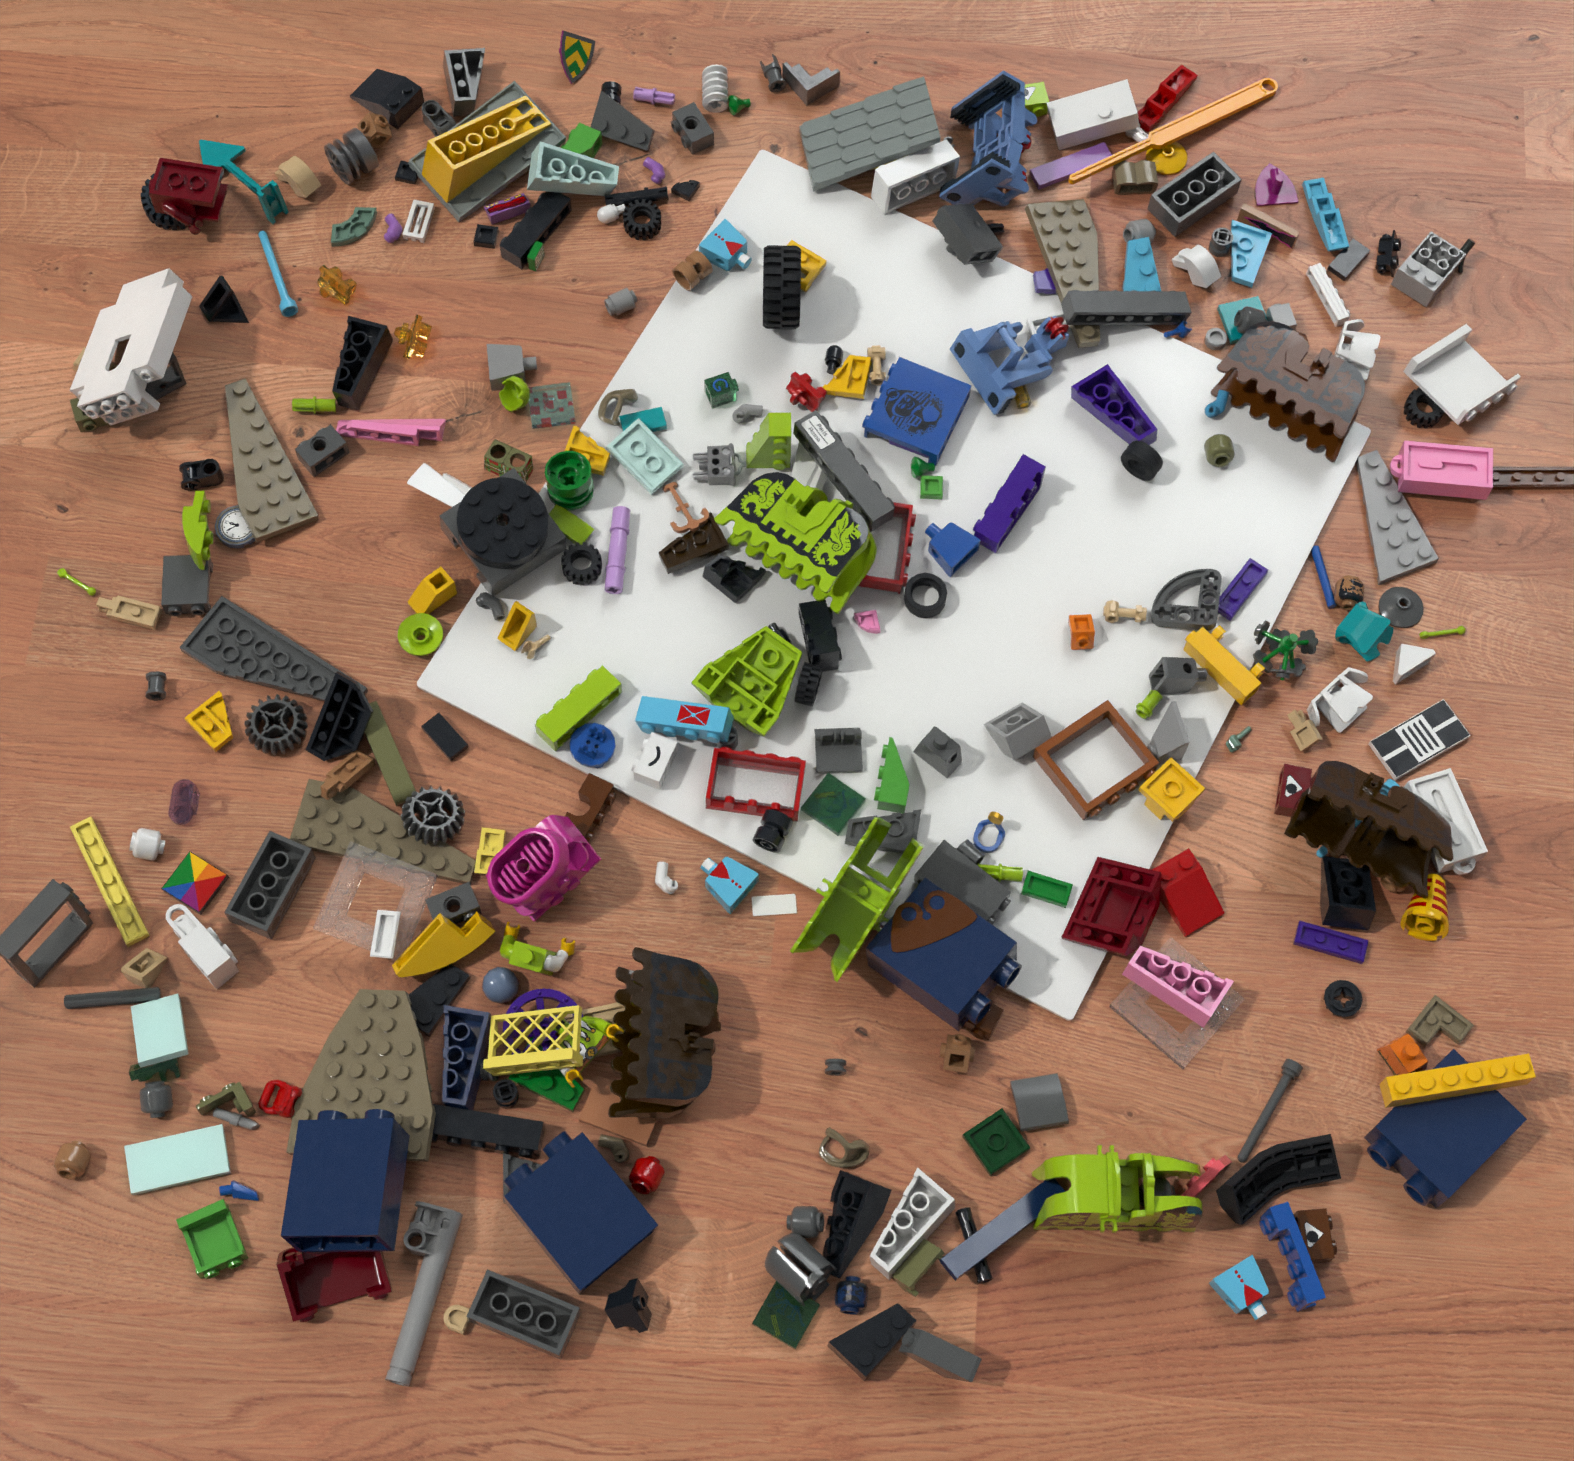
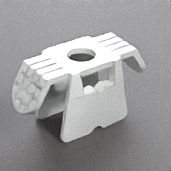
M1361 319L1345 321L1334 356L1354 365L1361 372L1364 381H1366L1369 371L1374 365L1376 357L1374 352L1378 349L1381 337L1378 334L1358 332L1364 327V322ZM1345 336L1352 338L1351 344L1343 343Z
M1348 667L1311 701L1307 708L1309 719L1313 721L1315 726H1319L1318 707L1334 729L1341 733L1367 709V704L1373 698L1370 693L1355 684L1367 682L1368 675L1363 671ZM1341 682L1344 685L1342 688L1338 686Z

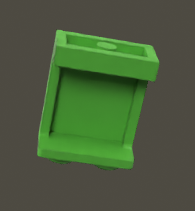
M224 1199L176 1219L194 1261L196 1274L201 1279L204 1277L205 1279L216 1277L220 1274V1270L227 1267L229 1269L236 1268L243 1264V1260L248 1258L229 1206Z

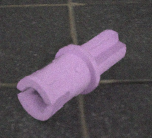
M635 87L633 99L651 102L652 105L655 103L673 105L675 94L657 91L656 88L645 89Z

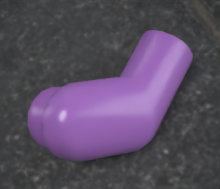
M647 157L644 160L643 166L654 173L651 176V181L661 184L662 179H665L664 167L650 157Z
M391 213L385 217L389 228L387 233L384 234V239L388 243H393L402 233V226L394 214Z

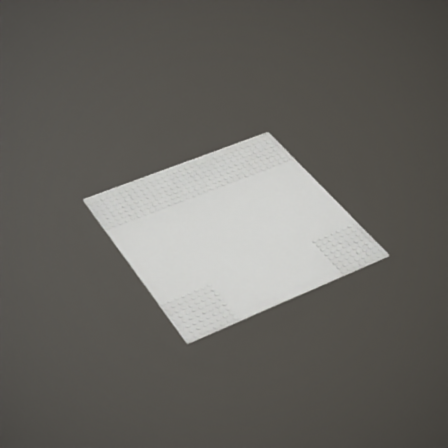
M760 150L702 239L703 241L724 219L728 220L748 242L746 255L752 258L750 265L744 269L736 264L730 271H725L711 263L713 272L705 279L700 280V283L690 291H687L675 281L580 428V432L587 438L591 437L598 446L607 450L606 446L623 431L621 423L620 426H615L599 419L598 410L600 403L611 391L635 389L638 400L632 404L623 402L619 416L662 407L667 429L653 433L684 464V467L651 495L610 453V459L604 476L592 473L594 493L590 502L580 509L568 510L594 529L585 542H587V546L590 544L594 545V549L597 548L601 555L602 569L600 576L597 575L598 579L596 581L592 579L591 584L584 582V585L581 586L580 582L577 585L573 584L572 580L569 582L563 574L561 557L564 555L563 551L494 596L500 600L505 614V618L498 621L494 619L490 607L485 606L482 608L476 604V597L480 593L487 592L482 583H480L417 681V687L587 775L591 773L614 784V789L815 892L818 887L822 891L828 890V885L822 882L823 878L833 883L841 868L856 848V846L845 844L848 827L847 821L850 818L876 815L881 817L897 813L877 809L878 801H874L876 787H881L882 780L878 779L880 765L884 766L886 760L881 758L883 745H888L889 737H892L910 784L905 813L921 809L917 841L923 844L924 848L903 881L902 889L888 908L885 917L890 919L897 907L903 904L919 884L914 881V875L943 840H946L956 849L967 839L974 845L973 836L978 823L982 820H987L989 813L992 811L1001 814L1004 818L1001 826L1005 830V837L997 850L990 853L982 852L985 857L979 864L998 866L1001 863L1002 866L1023 867L1021 882L1001 880L999 882L1011 891L1008 898L1011 902L1003 912L998 910L994 915L996 921L993 923V926L1017 942V962L1022 965L1018 976L1006 989L1067 1021H1071L1107 953L1105 950L1062 939L1064 930L1097 857L1149 869L1173 822L1166 815L1160 820L1144 805L1146 797L1139 791V788L1146 781L1145 779L1139 782V786L1131 793L1124 792L1120 795L1121 798L1111 806L1107 804L1102 807V811L1097 816L1092 818L1089 816L1082 820L1033 758L1035 749L1026 753L1021 759L1012 760L1003 754L984 724L1023 702L1044 715L1053 737L1109 700L1148 748L1152 736L1170 703L1176 701L1190 742L1183 759L1176 762L1192 777L1196 778L1235 699L1207 673V680L1205 682H1196L1188 692L1162 695L1163 698L1153 709L1151 717L1143 719L1137 715L1136 705L1142 703L1151 690L1149 674L1162 657L1191 658L1183 649L1186 644L1185 638L1193 630L1160 627L1152 622L1151 610L1157 594L1165 584L1182 573L1197 569H1215L1220 572L1222 577L1221 596L1249 558L1267 568L1268 573L1232 620L1229 621L1218 613L1215 626L1216 628L1220 625L1226 631L1219 643L1250 671L1254 663L1253 654L1257 650H1261L1266 640L1265 636L1259 645L1256 644L1255 628L1266 620L1270 622L1267 632H1270L1371 430L1354 422L1336 461L1331 462L1325 457V447L1320 446L1316 450H1309L1306 447L1307 438L1305 436L1292 440L1287 436V426L1282 425L1278 429L1270 428L1268 425V415H1262L1260 418L1255 419L1249 414V405L1244 404L1240 408L1231 406L1230 401L1232 397L1230 394L1224 412L1213 418L1208 417L1204 412L1205 407L1217 399V397L1211 395V390L1226 374L1217 370V366L1222 360L1172 337H1164L1163 333L1146 325H1100V342L1098 346L1078 348L1073 333L1069 332L1066 347L1050 354L1053 359L1049 365L1052 367L1053 372L1045 379L1013 388L1016 396L1008 404L1007 409L1004 410V413L994 415L950 351V347L962 330L972 328L975 332L997 325L1000 322L1009 321L1010 324L1021 322L1023 328L1017 333L1015 339L1017 345L1021 346L1024 350L1019 359L1021 361L1028 354L1024 346L1032 336L1029 333V326L1026 324L1027 318L1061 311L1062 306L1058 294L1035 293L1033 273L998 257L993 262L964 265L957 259L955 252L949 253L946 250L948 244L939 230L896 210L883 214L874 200L838 183L813 192L807 169L766 150ZM793 240L827 260L826 266L812 282L807 292L801 290L800 326L796 329H766L763 327L764 247L768 245L787 246ZM801 272V277L805 278L807 275ZM838 345L843 350L842 363L836 368L837 370L843 366V362L849 355L867 357L868 347L880 345V347H885V360H881V370L886 372L885 381H888L890 377L888 372L892 363L896 364L899 357H902L972 385L970 397L935 466L934 472L923 474V476H943L942 499H920L921 476L914 478L911 474L910 464L914 456L927 463L929 458L891 445L888 439L873 433H869L867 438L864 437L865 428L862 427L866 415H871L873 411L871 406L874 399H879L881 395L879 392L881 385H873L871 380H869V376L864 399L826 395L817 411L828 420L829 427L840 435L842 443L846 448H850L853 451L858 463L865 466L868 475L880 485L881 491L886 498L889 497L896 503L913 505L912 514H916L914 527H910L909 532L913 534L912 546L907 547V553L911 554L909 567L905 566L904 573L908 574L907 583L912 577L921 573H930L938 576L946 585V603L943 610L936 616L921 618L910 613L905 606L904 593L906 587L902 586L901 592L898 594V592L857 586L841 612L836 614L832 611L833 620L831 621L833 627H836L837 643L841 649L842 660L839 661L838 669L822 672L814 705L808 706L794 702L804 662L809 663L798 607L799 603L816 601L813 597L815 586H810L806 590H799L796 586L798 575H793L789 579H782L779 575L781 564H776L772 568H765L762 564L764 553H759L752 558L748 557L745 553L746 542L736 547L729 544V550L719 553L730 557L732 560L746 562V567L756 570L762 567L766 570L765 575L736 603L702 577L705 565L719 554L668 574L659 558L658 552L676 538L683 537L689 531L676 533L672 529L671 522L674 521L678 527H683L687 525L688 521L682 511H676L675 508L678 507V504L670 490L664 492L662 488L669 483L677 482L678 487L675 488L683 504L688 503L689 507L686 509L692 519L699 520L704 517V515L700 514L704 508L709 513L711 512L715 518L752 480L763 474L780 472L791 476L799 440L793 434L794 423L812 413L800 402L796 405L790 403L792 395L786 387L791 380V374L797 372L799 375L807 373L812 379L811 386L813 388L823 387L833 379V374L827 373L828 366L825 364L826 351L830 346ZM1009 347L988 352L998 368L1009 356L1011 350ZM871 362L870 372H873V364H872V362ZM1107 364L1158 429L1157 441L1150 444V446L1159 453L1163 460V465L1152 480L1144 481L1138 479L1124 468L1121 463V455L1129 444L1071 398V386ZM720 378L726 380L727 383H728V387H727V388H726V383H725L724 381H721V380H720V381H717V382L715 383V387L719 390L718 386H720L721 391H718V392H717V391L713 388V382H714L715 380L720 379ZM611 399L609 401L605 418L612 420L618 400ZM742 404L763 406L762 417L750 416L742 423L735 422L732 415ZM791 413L790 468L776 470L774 468L743 467L741 473L735 476L736 484L734 486H731V484L709 485L708 480L693 479V473L708 472V470H699V462H707V460L694 461L693 453L707 452V446H722L732 443L735 453H738L741 459L746 461V444L753 440L755 432L758 433L760 424L767 414ZM1216 434L1229 436L1234 447L1235 456L1224 467L1213 466L1206 459L1204 444L1208 438ZM1022 454L1046 466L1040 490L997 553L980 545L979 550L949 577L928 551L929 542L931 541V538L925 533L928 526L934 523L942 530L948 523L952 522L974 535V525L979 519L982 520L987 506L994 501L998 490L1004 485ZM735 456V472H737L741 463L738 461V457ZM827 477L822 491L827 495L828 502L834 499H841L845 502V498ZM545 483L539 495L544 501L549 514L555 505L550 501L547 483ZM624 506L629 508L631 512L629 522L630 533L627 535V551L624 563L626 571L624 573L623 590L620 594H610L604 589L605 569L608 565L612 513L614 507ZM893 517V519L872 532L870 531L874 537L877 552L875 561L866 575L894 579L902 519ZM730 521L723 526L718 524L726 540L733 533L734 521ZM566 538L567 550H569L568 546H570L571 544L573 546H576L573 542ZM578 558L572 563V566L579 570L586 569L591 565V561L587 558ZM1214 578L1209 579L1208 588L1213 589ZM1201 582L1181 588L1165 604L1198 607ZM926 585L916 587L912 593L914 601L924 606L935 604L939 598L937 590ZM1206 596L1203 598V601L1207 604H1212L1215 602V598L1213 596ZM827 597L825 599L827 607H830L832 597ZM1110 600L1117 601L1119 608L1135 609L1136 605H1142V607L1147 608L1146 621L1135 622V618L1119 617L1117 622L1109 623L1105 621L1103 608L1106 602ZM518 601L535 613L537 627L523 644L514 651L497 638L514 602ZM876 610L880 633H869L861 629L854 620V613ZM1205 611L1204 622H1209L1210 611ZM1160 612L1159 618H1163L1164 612ZM1171 613V620H1174V613ZM1182 613L1178 616V619L1188 621L1190 615ZM1091 614L1095 630L1094 648L1072 650L1071 633L1068 623L1069 615ZM772 623H776L779 630L783 629L789 636L791 644L802 651V656L779 719L764 737L746 730L734 720L732 726L736 728L738 735V745L734 749L735 751L751 750L756 754L765 755L773 753L779 757L789 758L794 756L799 757L801 760H806L798 821H793L788 835L783 836L785 842L779 853L764 850L753 842L757 828L762 826V816L706 809V793L714 748H717L716 743L700 738L690 740L685 736L679 735L669 737L663 733L654 732L677 741L678 751L661 789L658 790L635 781L634 773L631 771L635 759H640L642 754L641 746L644 739H649L651 735L642 732L635 722L641 697L647 696L712 705L691 682L706 664L711 661L714 662L723 656L726 651L734 649L743 640ZM546 635L550 636L551 639L537 648L534 658L527 659L529 653L527 651L521 653L526 641L535 642ZM1196 663L1197 668H1202L1199 664ZM603 665L621 682L622 693L587 723L604 725L615 737L616 748L614 755L603 767L594 768L583 766L572 757L570 751L571 738L554 751L536 733L535 724L542 714H547L553 709L554 704L559 699L566 698L576 684H582L592 670H598ZM1107 718L1050 756L1087 803L1145 765ZM934 726L946 733L961 748L962 763L948 778L913 752ZM860 728L862 732L863 771L817 773L814 729ZM1163 764L1158 765L1156 771H1157ZM719 765L713 797L725 798L726 796H732L735 800L742 801L754 799L757 800V803L764 804L777 802L781 806L794 808L798 776ZM835 791L841 793L835 799L816 800L813 797L815 793L821 794ZM837 798L842 804L847 800L845 806L847 805L848 808L841 812L839 818H834V815L829 811L827 813L831 806L836 812L842 809L839 805L833 804ZM856 799L858 806L850 807L849 800ZM815 804L816 808L812 811L811 808ZM822 817H830V818H831V819H823L822 821L820 820ZM994 823L985 825L978 835V840L983 846H993L997 841L999 831ZM877 850L868 865L878 869L888 877L902 854ZM854 865L852 866V869L859 872L869 880L873 881L883 889L887 890L888 892L891 891V889H889L879 881L875 880L865 872L861 871ZM1032 871L1073 884L1066 908L1022 895L1021 891L1027 872ZM881 922L880 925L885 926L887 922Z

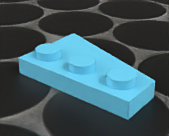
M1232 220V281L1252 288L1272 233Z
M1149 237L1128 241L1126 244L1125 274L1122 290L1161 291Z

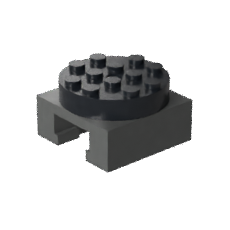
M515 468L498 478L488 479L475 485L466 493L461 502L439 515L442 531L456 549L458 547L463 549L479 571L476 577L487 592L493 596L566 549V536L548 514L541 496L524 482ZM499 520L506 521L508 524L506 526H500L497 523Z

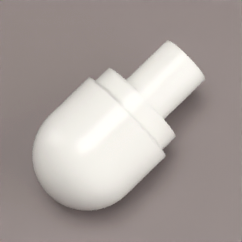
M609 204L601 207L597 212L598 220L604 224L616 221L619 215L624 212L625 205L622 204L615 207L614 204Z

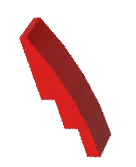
M1180 65L1160 83L1158 90L1147 99L1145 106L1138 111L1140 127L1149 132L1173 108L1197 79L1198 75L1183 65Z

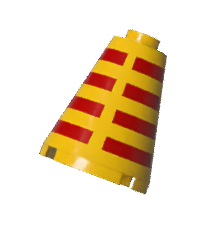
M1431 873L1427 877V898H1422L1414 892L1400 922L1403 931L1404 928L1408 930V935L1425 941H1436L1437 937L1441 935L1443 939L1449 931L1445 880L1438 874Z

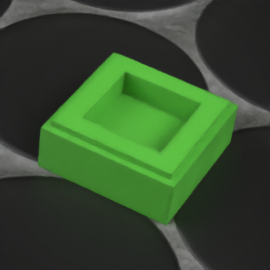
M921 475L920 499H942L943 476Z

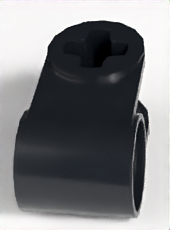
M215 459L184 462L179 466L183 479L181 488L184 490L192 491L199 488L217 486L224 480V473Z

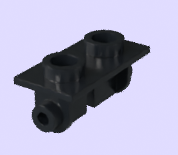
M1393 230L1392 236L1384 234L1379 239L1378 253L1385 255H1377L1375 267L1379 274H1385L1390 271L1391 277H1394L1395 269H1398L1399 258L1397 251L1401 250V239L1397 238L1395 230Z

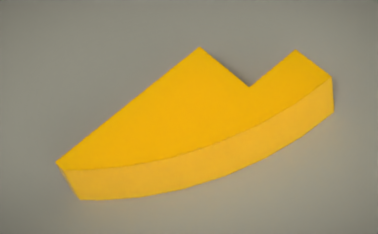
M477 911L461 929L439 913L393 963L392 967L398 977H409L440 969L471 953L483 944L495 930L491 922Z

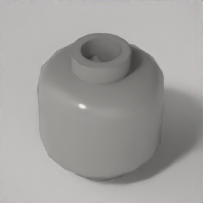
M1147 219L1130 221L1123 231V238L1126 243L1130 240L1149 237L1151 244L1156 235L1155 227Z

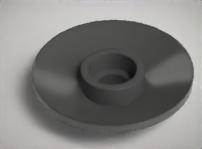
M1405 587L1388 589L1381 596L1378 605L1380 615L1388 618L1391 622L1390 625L1397 628L1414 626L1420 621L1424 610L1420 597L1414 591ZM1399 602L1405 603L1406 606H1401Z

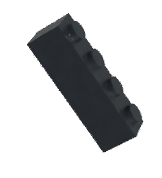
M546 191L541 193L536 204L526 211L525 217L514 225L512 232L501 240V257L522 270L528 263L527 256L534 243L538 241L544 244L572 211L571 199L559 192Z

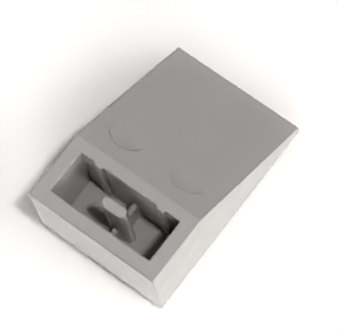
M1431 231L1400 266L1391 285L1427 307L1464 259L1466 253Z

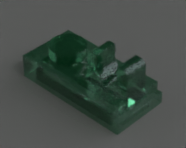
M179 1057L141 1068L139 1063L130 1065L128 1072L131 1081L138 1079L139 1082L151 1079L154 1074L159 1072L161 1081L166 1082L167 1069L173 1071L175 1077L179 1078L181 1074L178 1065Z

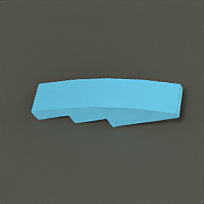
M1324 178L1304 181L1302 187L1327 251L1349 248L1339 208H1335L1332 193H1328Z

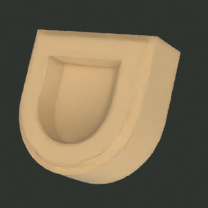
M461 1305L450 1306L444 1313V1323L447 1328L464 1335L469 1324V1320L466 1317L469 1308Z

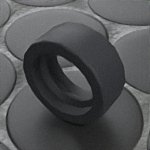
M921 573L915 575L906 584L904 593L906 608L917 617L930 618L936 616L945 607L947 597L946 585L941 578L934 574ZM918 586H931L938 592V601L929 606L920 605L912 597L913 590Z

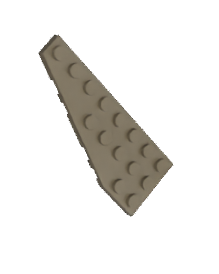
M1084 199L1027 204L1025 208L1026 214L1060 302L1062 303L1068 291H1099L1097 231ZM1069 325L1078 348L1098 346L1100 342V325Z
M242 379L225 385L238 509L256 543L317 521L318 514L247 380Z
M313 779L308 780L290 840L309 847L312 851L462 884L470 882L471 885L476 860L449 844H444L441 840L438 841L436 846L433 841H429L425 845L424 839L417 842L415 835L409 837L408 830L404 829L401 816L354 788L348 787L343 792H337L336 796L327 800L321 797L320 786L324 782Z

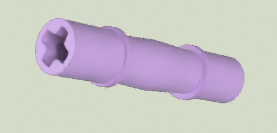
M624 506L614 507L612 513L608 565L605 569L604 589L610 594H620L623 590L624 573L626 571L624 563L627 551V535L630 533L629 522L631 512L629 508Z

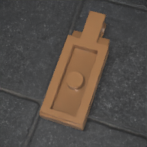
M357 750L352 752L326 774L327 778L324 780V784L320 786L321 797L330 800L336 796L337 792L341 793L375 766V759Z

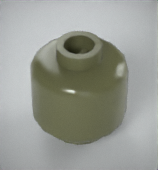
M1224 434L1213 435L1204 444L1206 459L1213 466L1224 467L1235 456L1232 440Z

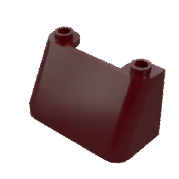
M292 1247L278 1254L276 1265L293 1322L300 1320V1322L312 1320L318 1309L365 1294L368 1297H373L374 1300H379L387 1297L388 1293L392 1292L383 1251L298 1252Z

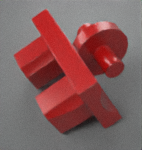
M797 372L792 373L790 376L791 380L786 387L792 395L790 403L796 405L800 402L811 412L818 411L827 391L822 387L813 388L811 386L812 379L807 373L799 375Z

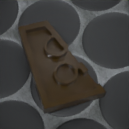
M710 512L707 523L699 526V529L696 531H689L683 537L676 538L658 553L664 568L669 574L729 550V544Z

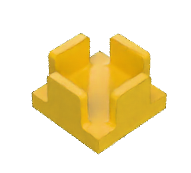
M1172 757L1139 788V791L1146 797L1144 805L1160 820L1166 815L1172 822L1184 815L1205 790V787Z

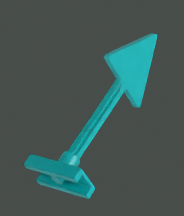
M199 140L203 164L225 168L258 196L266 218L271 224L276 223L274 217L279 213L283 212L285 215L289 213L276 182L272 180L264 187H261L232 163L233 160L246 151L244 146Z

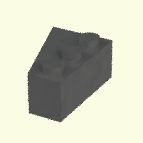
M485 48L444 50L443 69L453 117L468 116L475 111Z

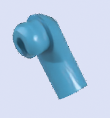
M1224 390L1218 391L1217 399L1205 407L1204 412L1208 417L1213 418L1224 412L1229 392Z

